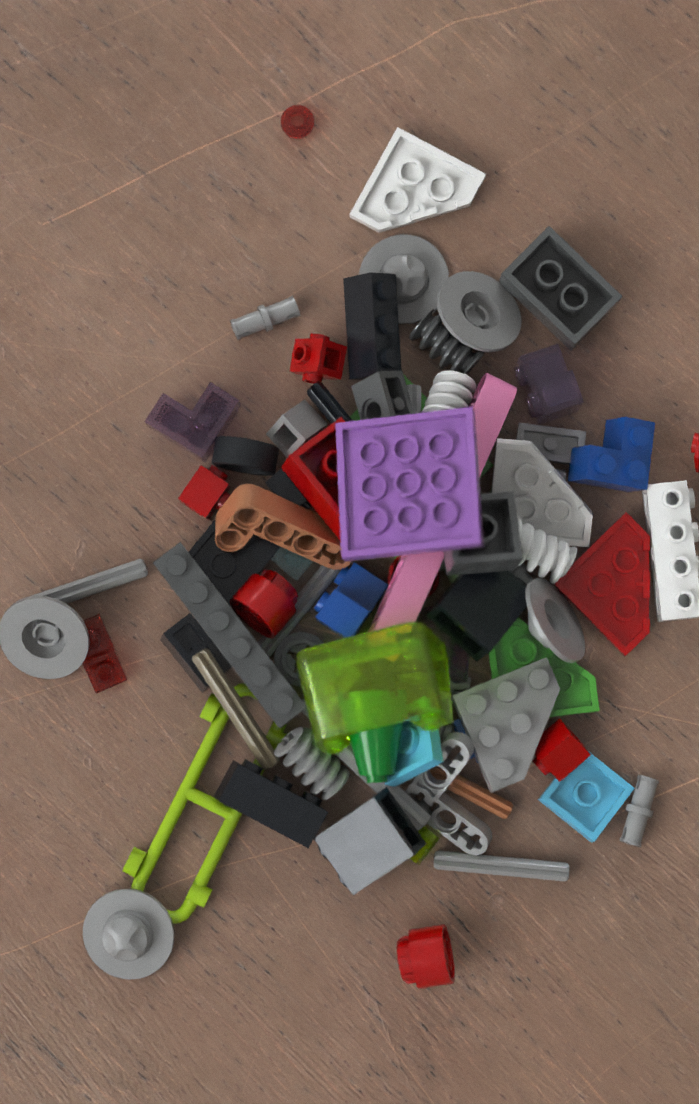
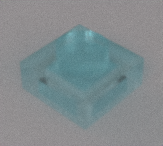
M280 547L271 558L276 565L295 581H298L314 562L283 547Z

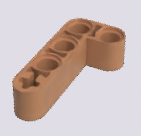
M243 484L238 486L216 514L215 543L223 551L235 552L240 550L254 534L333 570L346 568L351 563V561H344L341 558V542L319 514L257 485Z

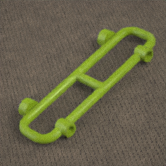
M239 683L234 686L240 698L249 696L256 699L245 683ZM214 693L210 694L199 716L210 722L211 725L148 851L144 852L134 847L122 872L134 877L130 889L144 892V888L188 800L225 818L182 906L174 911L166 909L173 924H179L189 919L197 905L204 908L213 890L207 887V884L242 816V813L195 788L229 720V716ZM273 721L266 738L274 750L287 735L284 733L287 724L282 728H278ZM255 758L253 763L261 767V765Z

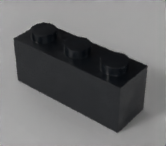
M370 272L343 278L349 380H363L378 371H402L396 274Z
M247 759L244 760L243 764L233 760L214 797L221 803L309 849L328 814V811L320 806L323 800L307 791H304L302 796L292 792L290 789L293 784L277 775H274L272 780L262 776L263 768Z

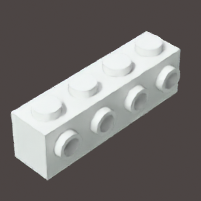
M687 480L648 484L647 490H642L646 528L647 533L650 535L649 554L657 622L699 618V556H696L694 542H699V529L697 522H692L690 509L695 508L693 488H688Z

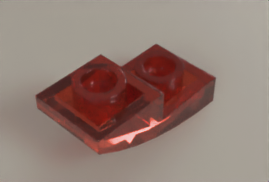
M100 613L83 620L88 629L90 644L87 656L82 664L97 694L127 681V677Z

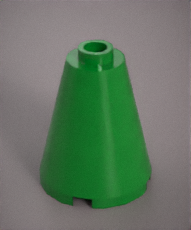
M389 690L350 692V699H348L347 693H339V704L359 776L367 777V783L388 782L387 775L395 774L408 700V690H398L399 697H396V692H389Z

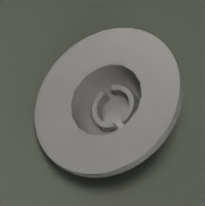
M406 234L390 236L375 244L364 257L359 275L370 272L396 274L399 324L419 322L432 309H434V313L438 309L437 297L439 290L449 278L447 264L439 250L423 238Z
M465 271L452 275L441 286L437 297L440 318L447 330L464 345L478 351L496 352L510 346L518 337L521 329L519 307L511 293L497 280L479 272Z
M535 578L531 580L526 586L525 593L531 635L544 647L550 648L560 659L568 663H575L581 660L585 653V640L581 625L571 605L564 595L546 579Z
M46 596L23 598L12 604L0 621V646L5 656L16 668L28 675L42 679L65 677L76 671L87 656L90 644L88 629L81 616L72 607L60 600Z
M117 889L108 892L91 906L83 924L85 948L92 961L104 972L122 979L147 977L164 965L173 949L175 933L172 919L166 908L156 898L146 892L136 889Z

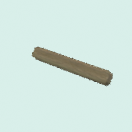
M203 649L192 657V661L261 767L269 769L279 762V757L274 755L275 750L210 650Z

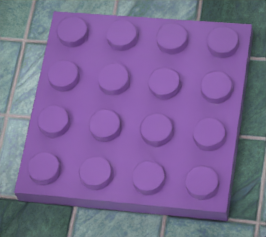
M473 407L335 423L341 558L344 561L483 547L476 419Z

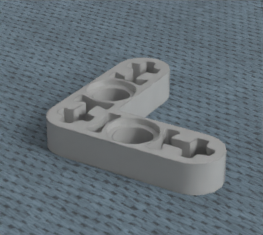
M454 732L449 734L441 743L443 763L437 765V767L442 768L446 772L447 779L438 780L434 778L429 769L416 776L405 792L430 814V819L427 822L428 825L464 852L476 856L481 855L488 848L492 840V831L486 823L444 792L467 764L474 752L472 740L463 733ZM458 745L462 750L451 762L447 757L451 750ZM419 792L425 795L421 801L415 797ZM434 802L438 803L434 811L430 810ZM447 810L455 815L456 822L453 824L444 822L440 817V811ZM461 824H466L463 830L459 832L458 829L460 828ZM475 833L481 837L476 842L470 839Z

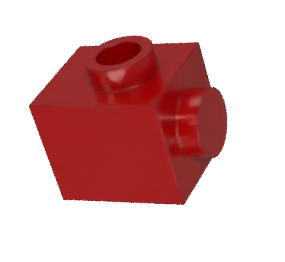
M201 465L178 497V500L208 521L215 510L219 511L231 495L228 493L231 487L225 482L228 476L213 465L209 469Z
M559 718L543 732L535 751L536 757L532 761L545 776L551 772L560 782L591 754L581 740Z

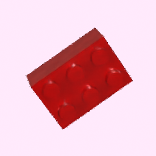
M342 417L291 453L281 466L282 470L340 542L335 423L345 422Z

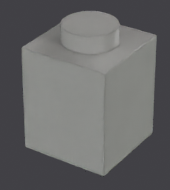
M304 399L284 413L266 435L288 458L291 453L320 433L327 423Z

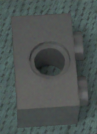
M378 371L351 386L360 420L414 414L403 371Z

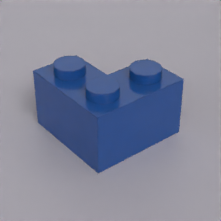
M630 417L606 420L603 447L586 445L572 448L568 481L624 492L647 490L655 422Z
M355 562L351 568L341 569L334 580L338 587L333 590L331 595L325 591L314 607L315 611L318 612L316 620L349 643L352 642L388 587L387 583Z

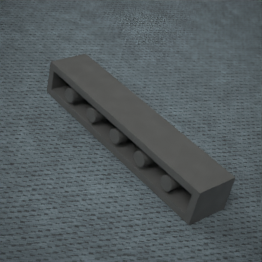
M181 542L153 562L278 728H282L308 708Z

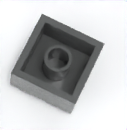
M514 491L480 494L483 547L443 551L447 575L510 571L517 568L523 559Z

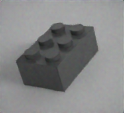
M550 226L501 273L499 280L570 351L618 305L623 297Z

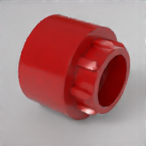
M264 570L260 575L252 574L231 597L229 603L236 614L247 625L259 634L274 639L297 612L295 604L297 603L298 593L280 574L272 570Z
M445 924L410 929L408 936L401 937L397 941L398 964L404 982L407 984L416 983L419 989L454 984L455 965L453 950Z

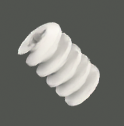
M442 371L438 373L433 380V385L429 390V396L421 413L468 407V404L473 399L472 393L476 390L475 381L468 375L457 371Z
M517 518L523 559L518 567L525 560H528L526 567L528 572H532L538 565L540 566L538 576L543 578L550 571V582L555 584L571 568L577 555V548L575 546L569 548L567 542H558L557 538L553 535L546 536L545 532L541 529L534 530V527L529 523L522 525V520Z

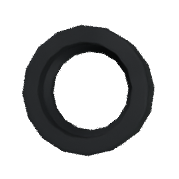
M218 436L215 441L212 464L239 473L273 476L276 472L279 448L269 443L248 438Z

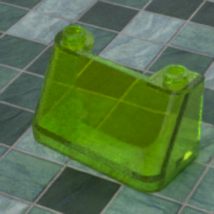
M417 622L403 623L309 647L297 653V670L315 744L324 753L338 754L343 752L344 748L351 743V734L409 720L424 731H435L440 729L441 725L453 723L446 646L424 624Z

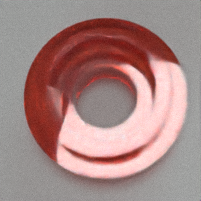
M293 105L287 108L281 117L283 132L293 139L307 137L314 128V117L311 111L301 105ZM296 116H300L304 122L300 126H294L291 120Z

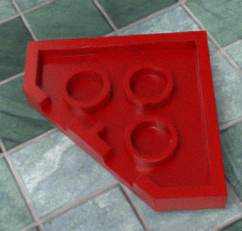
M627 512L572 564L563 577L553 584L624 657L650 633V535Z

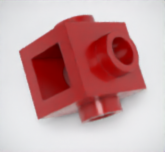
M310 334L309 338L295 339L289 372L303 376L302 381L310 384L318 381L322 382V380H341L347 346L332 342L330 337L321 334Z

